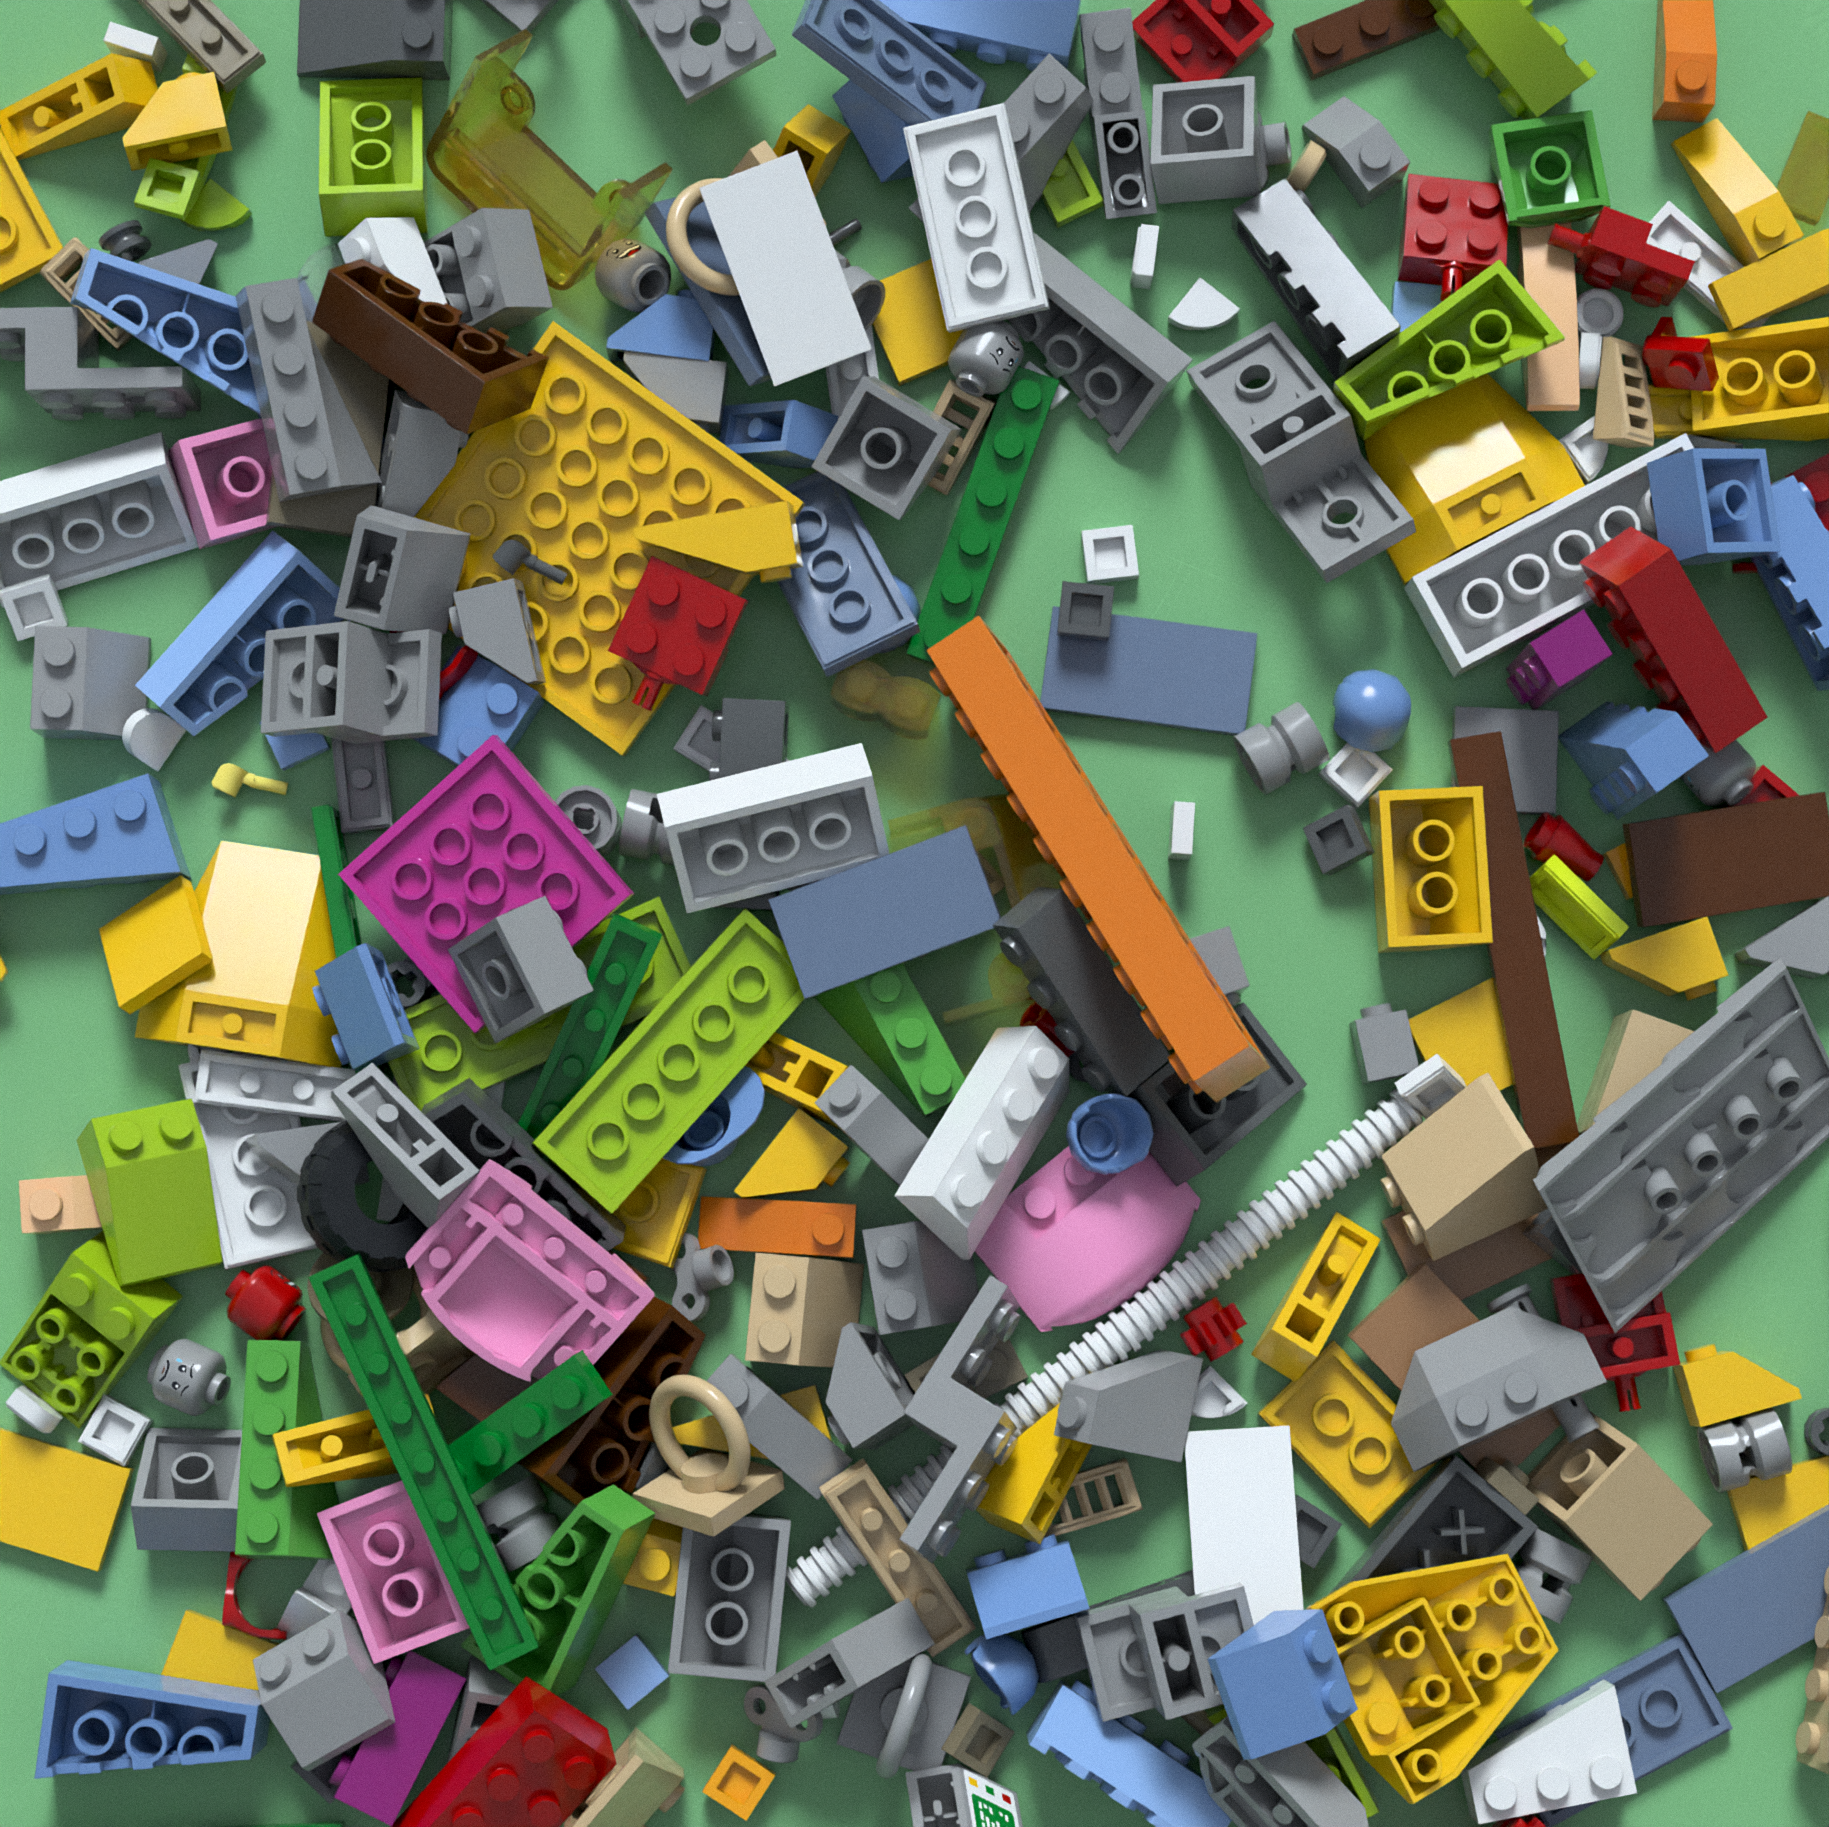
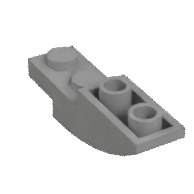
M1131 8L1080 14L1078 17L1085 67L1083 73L1085 86L1094 100L1088 112L1105 220L1157 213L1153 175L1150 166L1145 109L1143 110Z

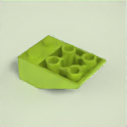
M101 1231L71 1253L0 1360V1365L80 1429L95 1412L103 1396L111 1392L158 1334L183 1296L161 1278L120 1287L104 1232Z

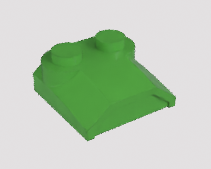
M1592 110L1493 124L1490 126L1488 132L1492 150L1490 165L1492 171L1497 176L1508 225L1536 228L1555 225V223L1562 224L1581 221L1599 214L1604 206L1611 207Z

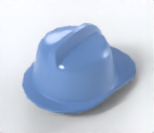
M744 1066L664 1155L663 1159L675 1164H693L695 1166H712L724 1161L734 1151L739 1137L744 1135L756 1123L763 1109L765 1091L761 1078L750 1067Z

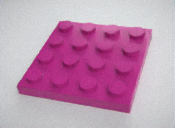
M492 735L338 874L474 1033L480 1032L486 1027V1024L448 951L449 948L494 918L546 896L552 910L559 915L563 923L564 933L573 949L634 895L633 891L498 735Z

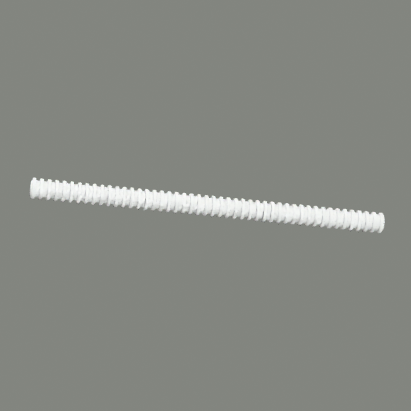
M1396 1089L1392 1090L1389 1093L1391 1099L1387 1102L1383 1099L1376 1103L1378 1109L1374 1112L1370 1109L1364 1112L1365 1119L1361 1122L1357 1119L1351 1123L1352 1129L1349 1132L1346 1130L1340 1131L1338 1133L1339 1140L1336 1142L1329 1140L1325 1143L1327 1147L1325 1151L1316 1150L1313 1153L1314 1159L1311 1162L1303 1160L1300 1163L1302 1169L1298 1172L1294 1170L1287 1173L1288 1180L1285 1182L1282 1180L1275 1182L1276 1189L1274 1191L1265 1190L1261 1194L1263 1199L1259 1203L1256 1200L1249 1203L1250 1210L1246 1213L1240 1210L1236 1213L1238 1218L1232 1223L1230 1220H1227L1223 1223L1225 1229L1222 1232L1213 1231L1210 1234L1212 1240L1208 1243L1202 1240L1197 1244L1199 1247L1198 1251L1195 1253L1192 1251L1185 1253L1186 1260L1182 1263L1175 1261L1172 1264L1173 1270L1170 1273L1162 1271L1159 1274L1161 1280L1156 1284L1153 1281L1146 1284L1148 1288L1146 1292L1142 1294L1140 1291H1137L1133 1295L1135 1300L1130 1304L1127 1301L1123 1302L1120 1305L1122 1310L1118 1314L1112 1311L1107 1315L1110 1319L1105 1324L1100 1321L1096 1323L1095 1328L1097 1330L1091 1335L1089 1332L1082 1334L1084 1340L1077 1345L1076 1342H1072L1069 1345L1071 1351L1066 1355L1062 1352L1056 1355L1058 1361L1053 1365L1049 1362L1044 1364L1043 1368L1045 1371L1040 1375L1036 1372L1030 1375L1032 1381L1027 1385L1023 1382L1017 1386L1019 1392L1015 1395L1011 1393L1004 1396L1006 1399L1005 1403L1001 1406L998 1403L994 1405L1005 1411L1016 1425L1017 1429L1013 1436L1019 1437L1061 1402L1065 1382L1114 1366L1113 1363L1118 1359L1122 1362L1128 1359L1127 1352L1131 1349L1136 1352L1140 1350L1141 1345L1139 1343L1144 1339L1149 1342L1154 1339L1152 1333L1157 1329L1164 1331L1167 1328L1165 1322L1170 1318L1173 1321L1180 1318L1179 1311L1183 1308L1189 1311L1193 1308L1191 1304L1193 1300L1197 1298L1199 1301H1202L1206 1298L1204 1292L1207 1289L1216 1290L1219 1287L1217 1281L1221 1278L1227 1281L1232 1277L1230 1274L1231 1270L1234 1268L1237 1270L1244 1268L1243 1261L1247 1258L1254 1260L1257 1257L1255 1251L1260 1247L1263 1250L1270 1247L1269 1240L1272 1238L1279 1240L1283 1237L1281 1232L1283 1229L1292 1230L1296 1227L1294 1221L1297 1218L1306 1219L1309 1216L1307 1210L1311 1207L1317 1210L1321 1207V1199L1325 1197L1327 1200H1330L1334 1197L1333 1190L1338 1187L1342 1190L1347 1186L1345 1180L1349 1177L1355 1180L1360 1176L1359 1169L1363 1167L1367 1170L1372 1167L1371 1160L1373 1158L1382 1159L1384 1150L1387 1147L1392 1148L1397 1143V1139L1400 1137L1404 1138L1410 1133L1409 1130L1411 1128H1416L1423 1122L1420 1112L1415 1110L1400 1095L1399 1091ZM945 1445L940 1446L941 1453L935 1457L933 1454H930L927 1457L928 1463L922 1467L920 1464H917L914 1467L916 1473L911 1477L907 1474L901 1477L903 1483L897 1488L893 1484L888 1487L889 1497L908 1525L954 1453L953 1450ZM841 1525L836 1528L837 1535L832 1539L829 1536L823 1538L824 1545L818 1549L816 1546H813L809 1550L811 1555L807 1559L801 1556L796 1560L798 1566L794 1569L789 1566L786 1568L785 1580L805 1606L808 1605L813 1608L817 1604L815 1598L820 1594L823 1597L830 1594L829 1587L833 1584L839 1587L843 1584L841 1579L843 1576L848 1574L852 1577L856 1574L854 1568L857 1565L861 1564L865 1567L868 1564V1561L847 1530Z

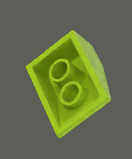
M422 77L320 81L319 200L325 237L347 236L365 218L414 217L419 232L428 233Z
M192 1098L92 1118L76 1141L119 1286L125 1287L220 1265L223 1260L207 1147Z

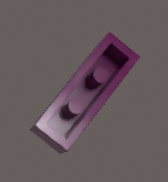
M1583 609L1530 642L1506 668L1510 675L1506 682L1520 704L1523 705L1528 702L1532 710H1537L1584 681L1612 655V652Z
M411 1650L405 1653L403 1659L397 1656L392 1657L385 1670L395 1723L361 1741L353 1757L343 1753L329 1780V1783L337 1786L333 1794L334 1798L390 1826L393 1825L466 1681V1678Z

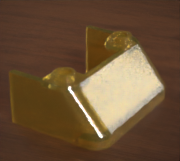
M524 29L475 56L428 144L426 157L429 168L434 176L472 213L481 208L529 210L547 284L556 290L562 291L570 289L581 282L596 267L603 250L612 242L625 238L643 220L644 212L652 205L673 169L665 162L632 183L623 179H613L604 184L596 193L528 128L536 109L535 98L527 83L514 72L533 37L527 29Z
M1010 793L961 799L887 820L890 840L940 826L944 827L946 833L966 825L976 851L994 847L1011 909L1037 887L1062 889L1059 881L1063 878L1052 864L1049 865L1039 852L1033 841L1036 835L1026 822L1023 823L1006 798ZM1003 952L998 954L991 962L988 970V983L993 998L942 1012L944 1028L1033 1004L1035 1001L1027 989L1029 981L1020 967L1012 964Z

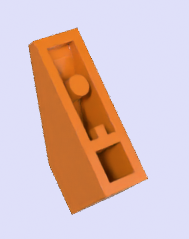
M1658 0L1652 120L1703 123L1715 105L1717 44L1713 0Z
M701 1196L698 1230L700 1249L720 1245L727 1251L854 1258L857 1205Z

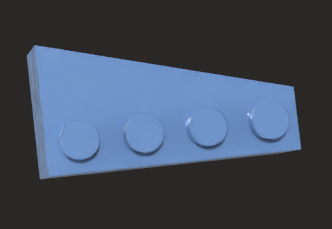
M1794 475L1771 484L1781 552L1750 558L1755 564L1757 572L1817 691L1829 690V531L1825 529L1814 510L1815 502L1811 492L1803 482L1798 483Z
M1608 701L1558 735L1560 742L1593 785L1589 792L1594 802L1605 814L1612 812L1617 820L1709 756L1677 712L1655 708L1648 712L1642 706H1637L1631 710L1627 704L1620 703L1615 707L1613 702Z
M148 773L0 823V895L41 892L62 888L95 887L96 885L119 883L134 884L154 880H174L180 875L186 879H192L161 784Z
M67 1660L48 1674L34 1779L49 1778L58 1774L79 1773V1775L101 1773L104 1770L133 1768V1770L150 1769L155 1766L170 1764L193 1765L249 1760L267 1745L270 1717L261 1705L259 1690Z

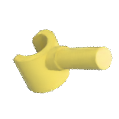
M231 763L221 765L212 780L214 788L236 798L242 784L286 795L288 782L256 776V774L249 773Z

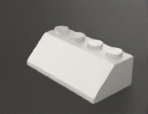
M162 432L0 481V590L1 588L50 573L58 591L198 548L199 546L168 453L169 449ZM0 597V604H1L2 607H4L3 602H2L1 597Z
M862 743L657 794L687 913L822 880L889 854L873 775Z
M1037 1026L997 1028L894 1195L962 1260H970L1068 1096L1069 1058Z

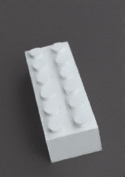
M1686 433L1410 579L1404 589L1453 678L1595 604L1583 586V582L1588 577L1579 562L1631 526L1658 541L1647 463L1694 448Z

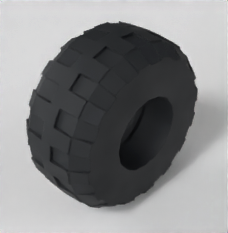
M347 1120L340 1122L318 1139L309 1155L305 1157L300 1170L297 1202L299 1203L300 1218L305 1230L311 1235L316 1243L315 1245L325 1255H329L338 1262L360 1253L368 1272H389L408 1267L405 1259L407 1252L428 1228L404 1203L397 1216L388 1224H379L367 1218L361 1211L354 1194L355 1180L361 1168L373 1160Z

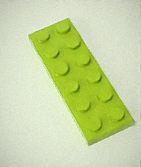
M660 897L619 914L663 934L619 1030L643 1020L691 967ZM612 918L603 921L573 948L576 957L583 962L587 971ZM439 994L405 1009L420 1049L388 1063L401 1092L420 1111H422L425 1104L468 1078L485 1091L545 1064L572 1004L495 1044L487 1026L480 1032L474 1033L447 1000Z
M744 908L531 1144L609 1214H613L804 1000L785 944Z

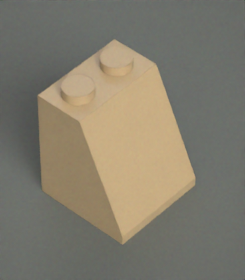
M1634 1009L1615 1016L1577 1122L1579 1136L1595 1124L1594 1117L1659 1067L1664 1056L1694 1031Z
M1489 1073L1476 1078L1382 1155L1387 1177L1380 1179V1183L1385 1196L1392 1208L1402 1206L1406 1213L1402 1217V1222L1414 1246L1423 1243L1433 1261L1548 1209L1533 1181L1539 1171L1535 1148Z
M755 1253L745 1360L833 1368L842 1328L850 1322L859 1323L864 1264Z
M1590 1411L1595 1422L1600 1427L1571 1443L1567 1440L1568 1437L1566 1435L1527 1475L1531 1481L1526 1488L1539 1499L1536 1505L1586 1554L1592 1556L1593 1561L1617 1584L1641 1601L1650 1591L1662 1583L1665 1575L1687 1552H1690L1699 1544L1701 1537L1713 1524L1639 1444Z

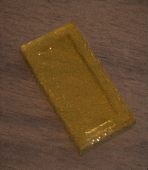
M1808 111L1803 118L1776 188L1793 217L1813 226H1816L1829 198V119Z

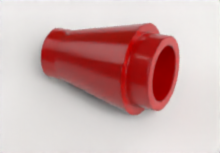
M1548 812L1543 813L1535 821L1523 843V846L1531 851V858L1545 863L1555 854L1576 876L1586 882L1595 876L1604 861V856L1597 852L1561 815L1554 817Z

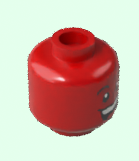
M268 1265L259 1267L252 1274L243 1269L234 1278L225 1292V1295L231 1299L227 1308L228 1320L254 1340L276 1339L284 1341L306 1311V1308L301 1305L303 1299L302 1290Z

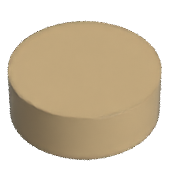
M1312 140L1306 145L1286 179L1295 191L1300 189L1304 192L1327 155L1326 149Z

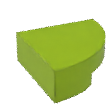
M210 178L203 186L186 219L179 220L197 231H217L229 227H238L252 215V212Z

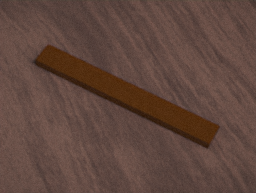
M1501 731L1450 739L1448 741V748L1456 787L1483 786L1493 943L1486 944L1520 1124L1535 1149L1570 1143L1579 1137L1502 733Z

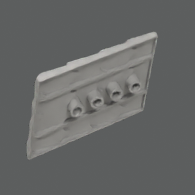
M1781 958L1774 961L1716 1007L1718 1013L1669 1051L1664 1056L1659 1067L1594 1117L1595 1124L1542 1165L1537 1177L1533 1179L1615 1333L1829 1138V1057L1789 971Z

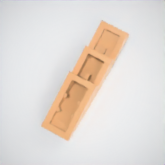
M1571 222L1558 224L1572 230ZM1554 225L1536 228L1517 226L1520 255L1517 272L1518 282L1565 337L1563 342L1522 359L1527 411H1578L1580 406L1578 315L1574 253L1547 244Z

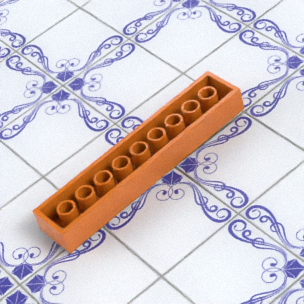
M977 616L926 650L936 667L929 671L932 679L945 697H949L957 708V711L954 712L955 716L971 739L974 738L984 751L980 756L997 781L1000 779L1010 793L1006 796L1010 805L1023 823L1026 822L1036 835L1033 841L1046 862L1049 865L1052 864L1063 878L1059 883L1075 908H1080L1089 921L1093 919L1086 924L1091 936L1103 952L1106 950L1115 964L1120 962L1119 965L1113 968L1117 978L1130 996L1133 994L1142 1007L1147 1005V1008L1141 1011L1140 1014L1156 1039H1161L1169 1051L1174 1049L1175 1052L1169 1055L1168 1059L1184 1084L1188 1083L1196 1095L1202 1091L1206 1092L1217 1103L1271 1068L1006 646L983 619Z

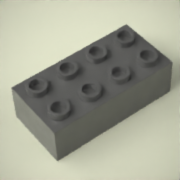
M1451 1455L1440 1462L1329 1594L1349 1582L1503 1554H1508L1510 1559H1512L1538 1526L1460 1458Z

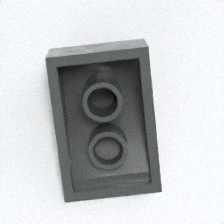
M300 0L298 77L390 79L422 77V80H450L453 0Z
M1244 1002L1234 1008L1271 1068L1216 1103L1204 1091L1196 1095L1188 1083L1184 1084L1168 1060L1127 1096L1136 1099L1150 1114L1154 1136L1149 1151L1176 1187L1206 1170L1307 1085Z

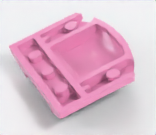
M1068 1146L1007 1196L974 1252L994 1277L1009 1287L1018 1301L1020 1309L1039 1332L1053 1331L1051 1327L1082 1324L1093 1320L1129 1300L1137 1291H1141L1147 1283L1152 1281L1180 1248L1186 1238L1185 1235L1188 1232L1193 1213L1198 1211L1201 1199L1187 1182L1176 1187L1150 1151L1143 1161L1134 1164L1130 1168L1120 1173L1103 1175L1085 1170L1071 1155Z
M489 1159L469 1185L435 1224L428 1228L405 1256L409 1269L414 1264L419 1283L423 1289L421 1292L422 1297L439 1321L467 1348L490 1364L523 1380L531 1382V1377L543 1378L582 1350L592 1365H594L651 1301L655 1293L615 1253L611 1255L532 1191V1186Z

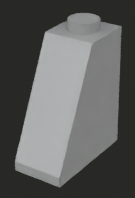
M852 1065L814 1102L899 1187L929 1140L879 1089Z
M1160 1349L1065 1382L1061 1402L1058 1407L1054 1435L1087 1444L1181 1462L1203 1358Z
M906 1598L831 1639L764 1682L791 1729L935 1644L909 1598Z

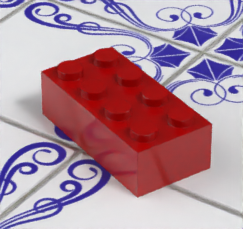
M1630 526L1579 562L1588 577L1583 582L1586 592L1598 607L1602 608L1605 606L1612 618V621L1607 624L1610 633L1623 649L1629 647L1636 659V662L1631 665L1634 674L1647 690L1653 688L1659 698L1660 703L1655 706L1656 709L1677 712L1697 740L1715 753L1768 718L1672 549Z
M526 1676L390 1827H560L617 1764L608 1729Z

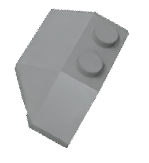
M1510 1306L1416 1350L1391 1425L1413 1471L1416 1472L1606 1384L1607 1381L1583 1333Z
M1227 1716L1192 1744L1195 1755L1199 1757L1200 1770L1209 1796L1238 1827H1369L1363 1804L1305 1742L1252 1760H1243Z

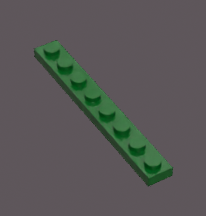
M360 1253L309 1276L310 1283L489 1671L539 1648V1641Z

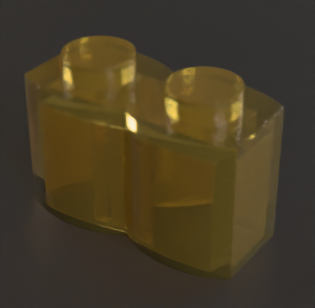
M865 659L839 671L830 692L831 703L846 716L860 721H880L888 730L896 735L917 740L928 738L940 707L941 695L924 681L906 676L891 677L885 669Z

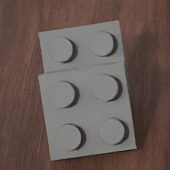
M349 621L267 630L265 634L261 733L273 737L317 733L353 744L437 736L442 633L425 629L387 634Z
M1240 1582L1189 1597L1175 1586L1074 1614L1097 1709L1103 1722L1156 1708L1165 1720L1223 1705L1207 1659L1254 1626L1245 1588Z

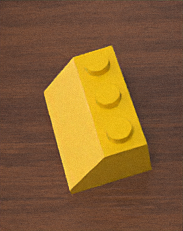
M1483 786L1382 790L1369 798L1371 846L1375 852L1372 854L1378 953L1431 951L1493 943Z

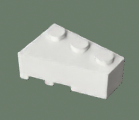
M1603 1679L1589 1687L1590 1690L1564 1705H1558L1533 1723L1519 1731H1513L1477 1752L1461 1772L1470 1817L1478 1824H1484L1637 1793L1615 1685Z

